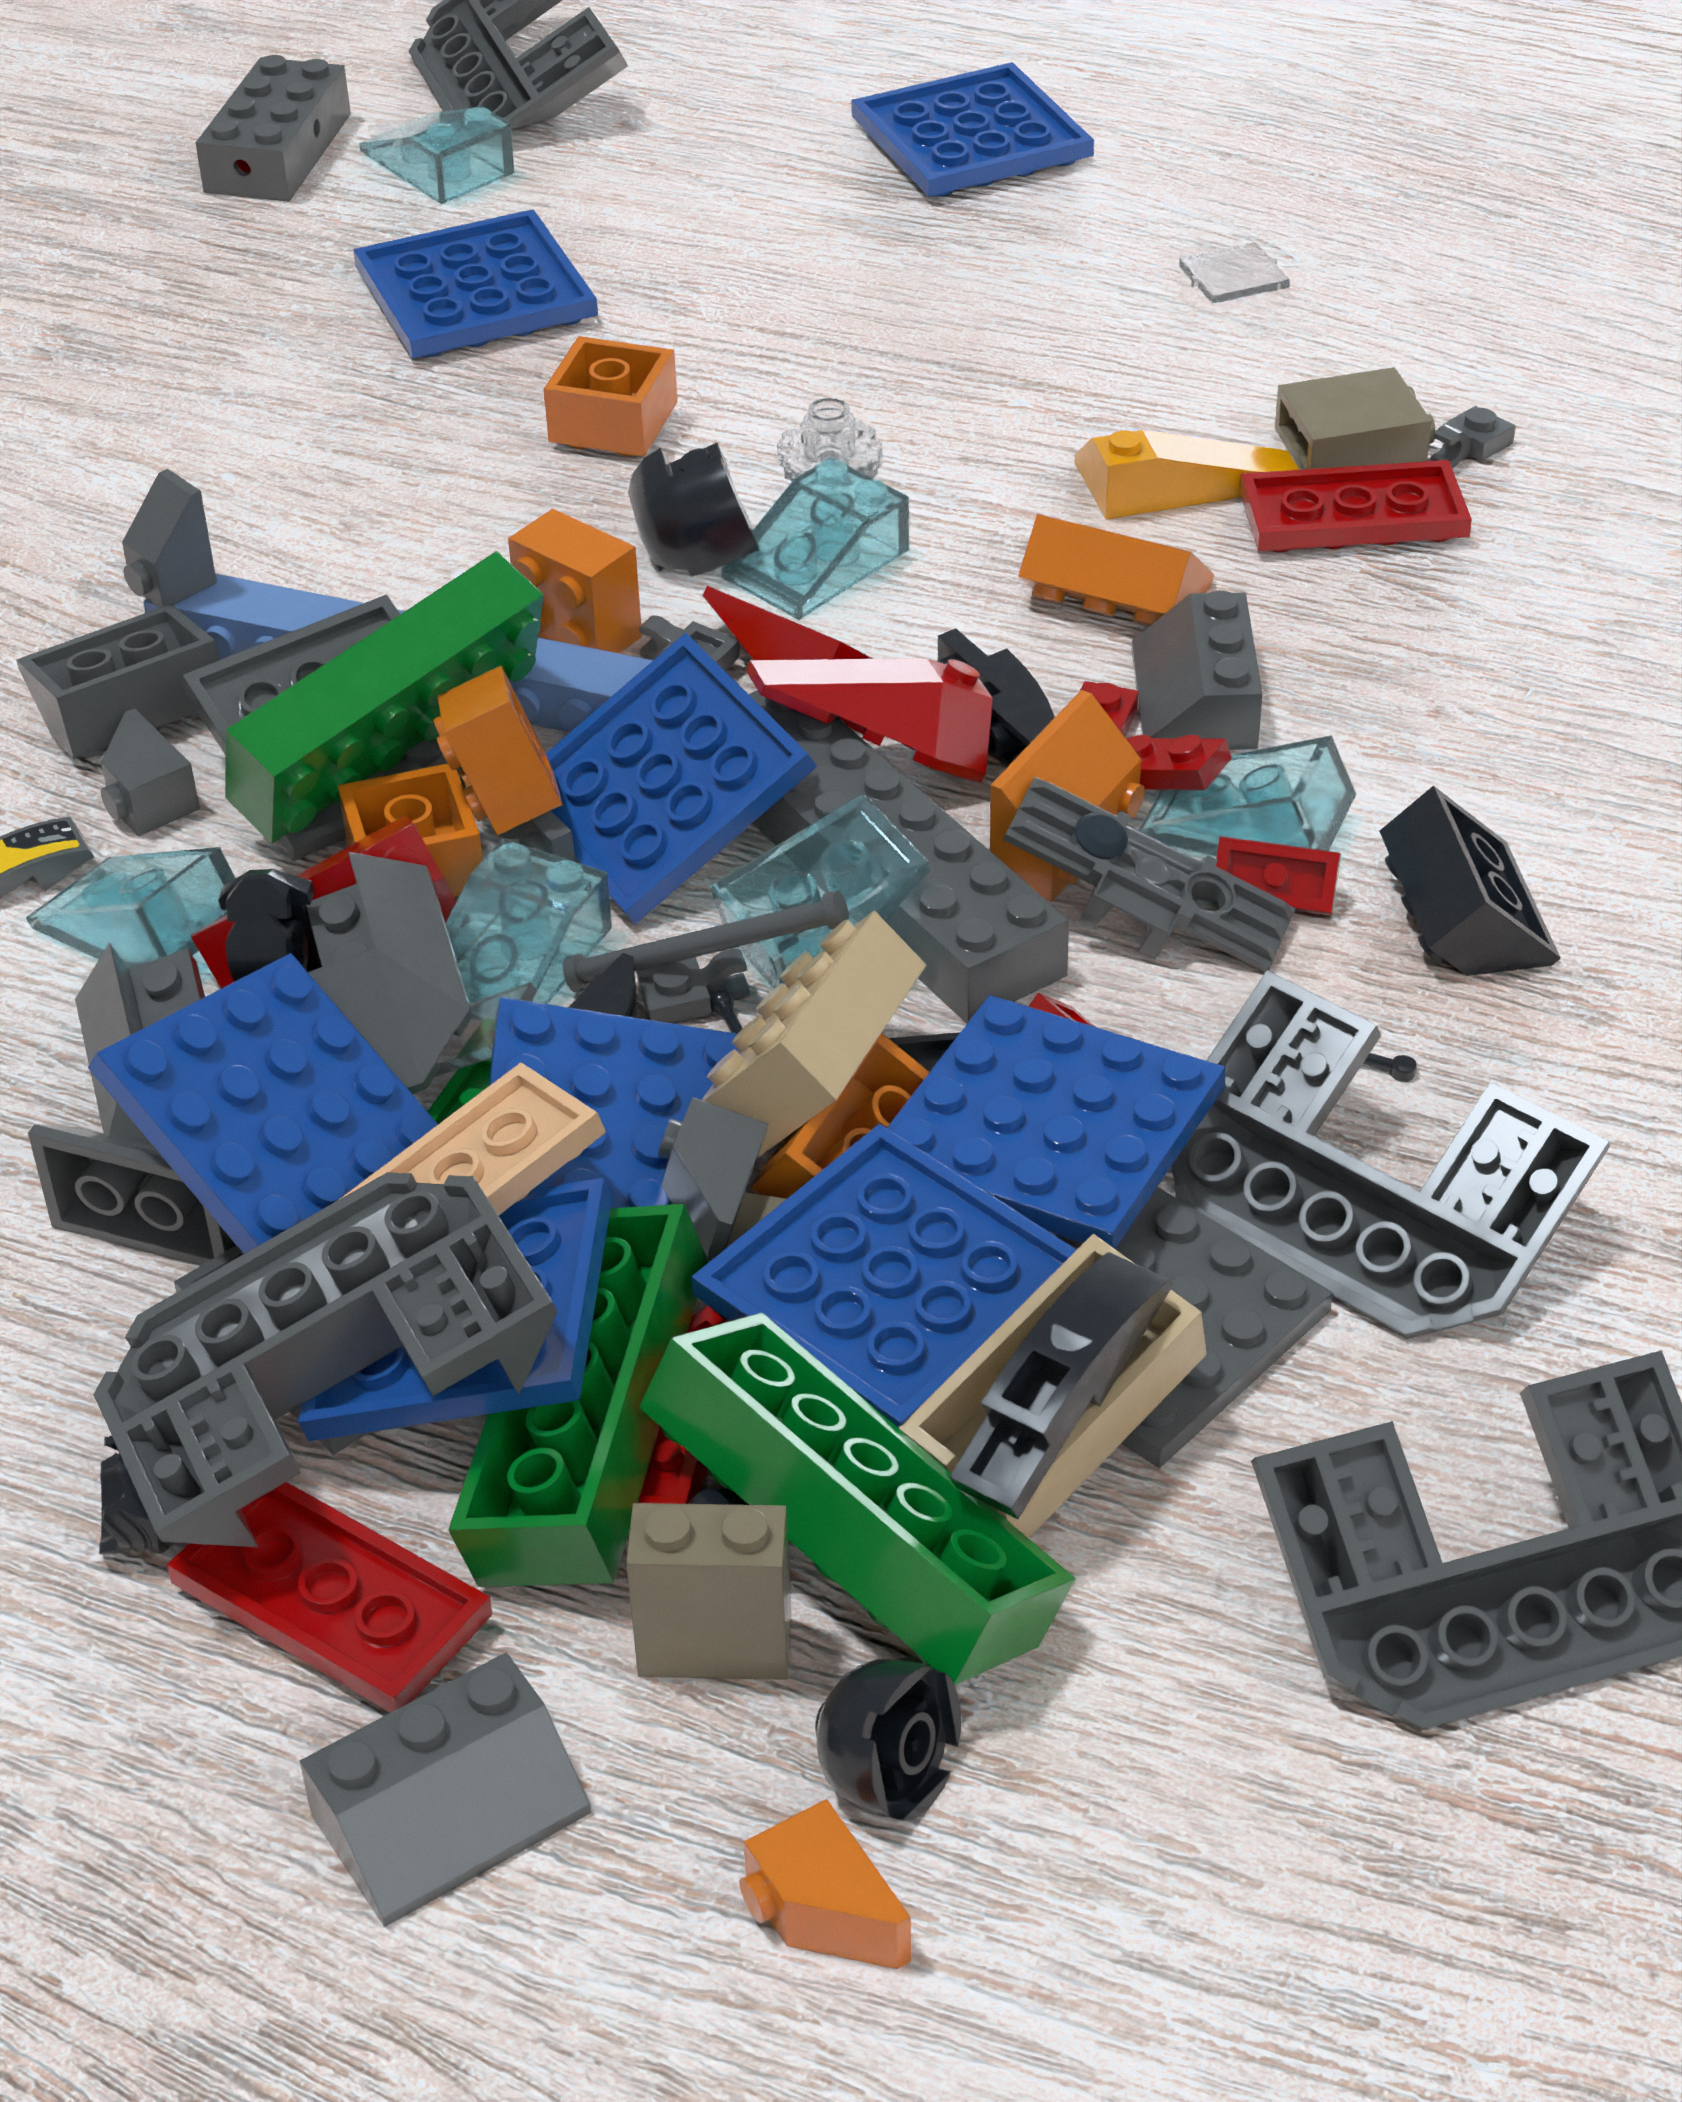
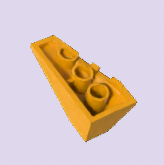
M1120 430L1111 435L1091 438L1075 454L1074 462L1105 520L1241 498V473L1300 470L1288 450L1146 430Z

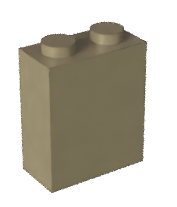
M1395 367L1278 385L1275 430L1300 470L1427 461L1429 444L1435 440L1433 417L1429 412H1425L1416 399L1414 389L1410 385L1407 386Z
M633 1503L626 1565L638 1677L788 1680L792 1618L786 1506Z

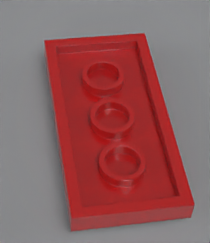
M1449 460L1241 473L1240 494L1258 551L1286 552L1291 549L1315 547L1337 549L1345 545L1375 543L1379 545H1392L1396 542L1420 540L1442 542L1450 538L1470 537L1472 518Z
M288 1482L283 1483L241 1508L259 1547L189 1543L167 1564L170 1580L173 1585L390 1713L412 1702L493 1615L491 1599L487 1594Z

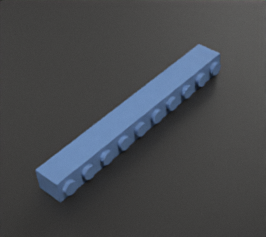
M216 574V584L174 606L215 640L221 660L363 603ZM147 599L143 601L145 613L159 608ZM538 638L535 655L536 662L533 668L521 680L517 682L510 680L509 682L531 725L571 732L653 660Z

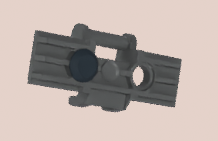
M1034 777L1003 840L1095 886L1090 895L1091 898L1079 918L1080 922L1095 929L1099 921L1114 907L1148 924L1139 952L1153 959L1157 958L1173 928L1176 927L1263 972L1269 971L1296 908L1216 867L1218 860L1209 855L1203 857L1200 862L1127 825L1131 817L1130 815L1120 811L1115 816L1048 781ZM1197 899L1218 903L1219 910L1209 911L1201 908L1195 902Z

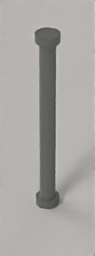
M835 890L824 893L821 901L588 958H585L582 954L570 955L565 957L563 961V974L569 989L573 992L586 990L592 979L598 973L604 972L622 953L634 957V969L636 972L826 925L833 930L844 920H849L848 907L842 893Z

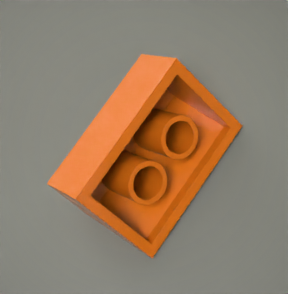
M1037 514L1018 577L1033 588L1031 595L1039 599L1057 604H1063L1065 596L1084 601L1082 608L1087 611L1108 617H1113L1116 609L1135 614L1134 622L1149 627L1189 594L1206 593L1212 585L1215 574L1190 551Z
M1080 690L990 785V851L1049 902H1052L1068 883L1073 884L1079 878L1003 840L1034 777L1048 781L1115 816L1122 811L1130 815V819L1138 813L1144 799L1145 789L1143 785H1140L1141 758L1092 693Z
M881 1033L837 1100L782 1140L750 1188L759 1195L789 1198L878 1124L887 1128L930 1072Z

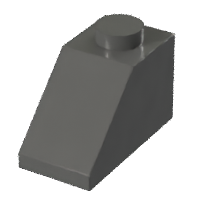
M166 469L158 473L122 541L126 561L123 573L129 588L137 596H143L159 608L169 604L175 605L217 583L201 490L171 470Z
M136 708L125 712L101 761L106 787L101 788V798L110 816L114 820L122 819L139 837L199 810L200 807L191 763Z
M692 1097L683 1122L670 1119L657 1156L669 1160L661 1187L672 1204H685L706 1257L711 1261L725 1249L756 1164L768 1123Z

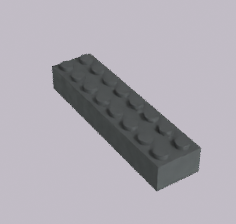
M758 690L749 694L810 755L817 765L811 773L752 824L826 893L835 890L840 891L845 898L848 913L857 922H860L875 910L926 964L918 979L966 1024L989 995L1015 1002L1067 976L1069 920L837 716L832 723H824L763 697L759 694Z

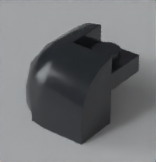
M718 442L703 449L691 450L680 459L668 463L660 447L643 458L632 473L628 494L640 538L659 572L664 568L687 569L692 577L712 571L760 550L751 521L734 487L726 459Z

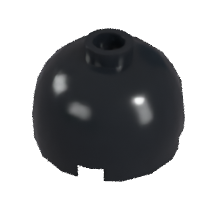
M876 1659L861 1664L847 1672L836 1684L821 1705L816 1716L817 1753L826 1781L848 1803L869 1814L891 1817L901 1821H912L932 1806L945 1788L951 1771L939 1768L944 1754L945 1743L958 1747L961 1734L960 1700L953 1680L946 1673L932 1670V1667L927 1664L915 1661Z

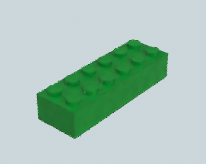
M495 551L226 729L225 798L271 844L289 832H300L311 823L316 813L334 801L340 802L337 785L366 780L379 770L388 771L396 766L405 753L423 740L431 741L437 738L439 733L433 719L441 716L438 695L499 666H502L509 681L517 682L524 678L536 662L535 655L538 633L541 627L540 619L544 594L498 551Z
M685 1204L610 1209L580 1400L487 1415L448 1529L478 1587L602 1584L615 1582L631 1526L633 1503H638L660 1428L639 1406L671 1338L688 1333L698 1299L693 1295L691 1276L708 1263Z
M758 1313L671 1338L639 1408L661 1426L664 1435L668 1439L688 1450L711 1471L712 1476L719 1484L733 1490L747 1504L786 1506L788 1540L814 1562L816 1569L824 1577L837 1582L864 1606L869 1616L877 1624L891 1630L921 1657L923 1664L932 1667V1670L946 1673L953 1680L954 1685H957L1040 1646L1076 1578L990 1505L957 1489L949 1478L951 1475L950 1471L766 1315Z

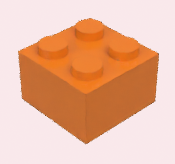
M578 336L543 389L548 442L566 444L576 449L593 448L613 451L623 456H645L678 402L675 350Z
M554 508L508 538L510 563L544 594L538 638L619 654L642 638V633L639 632L641 613L636 546Z
M502 666L437 696L441 716L433 719L440 735L437 737V742L451 770L462 767L460 774L466 786L463 791L478 821L488 818L496 834L499 835L562 805L552 765Z
M448 764L337 785L348 847L407 815L417 828L454 898L463 894L486 890L480 833L465 797L464 788L457 769L452 771Z

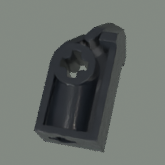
M276 869L249 870L222 887L218 898L221 910H227L228 922L236 921L225 942L227 963L234 982L290 953L307 972L322 967L306 905H311L315 893L311 880Z

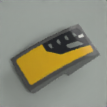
M71 817L35 823L0 836V899L31 877H34L46 891L94 857L77 824Z

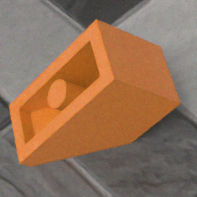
M827 1799L744 1841L746 1876L739 1880L742 1896L753 1917L759 1923L769 1920L786 1946L899 1969L911 1962L910 1915Z

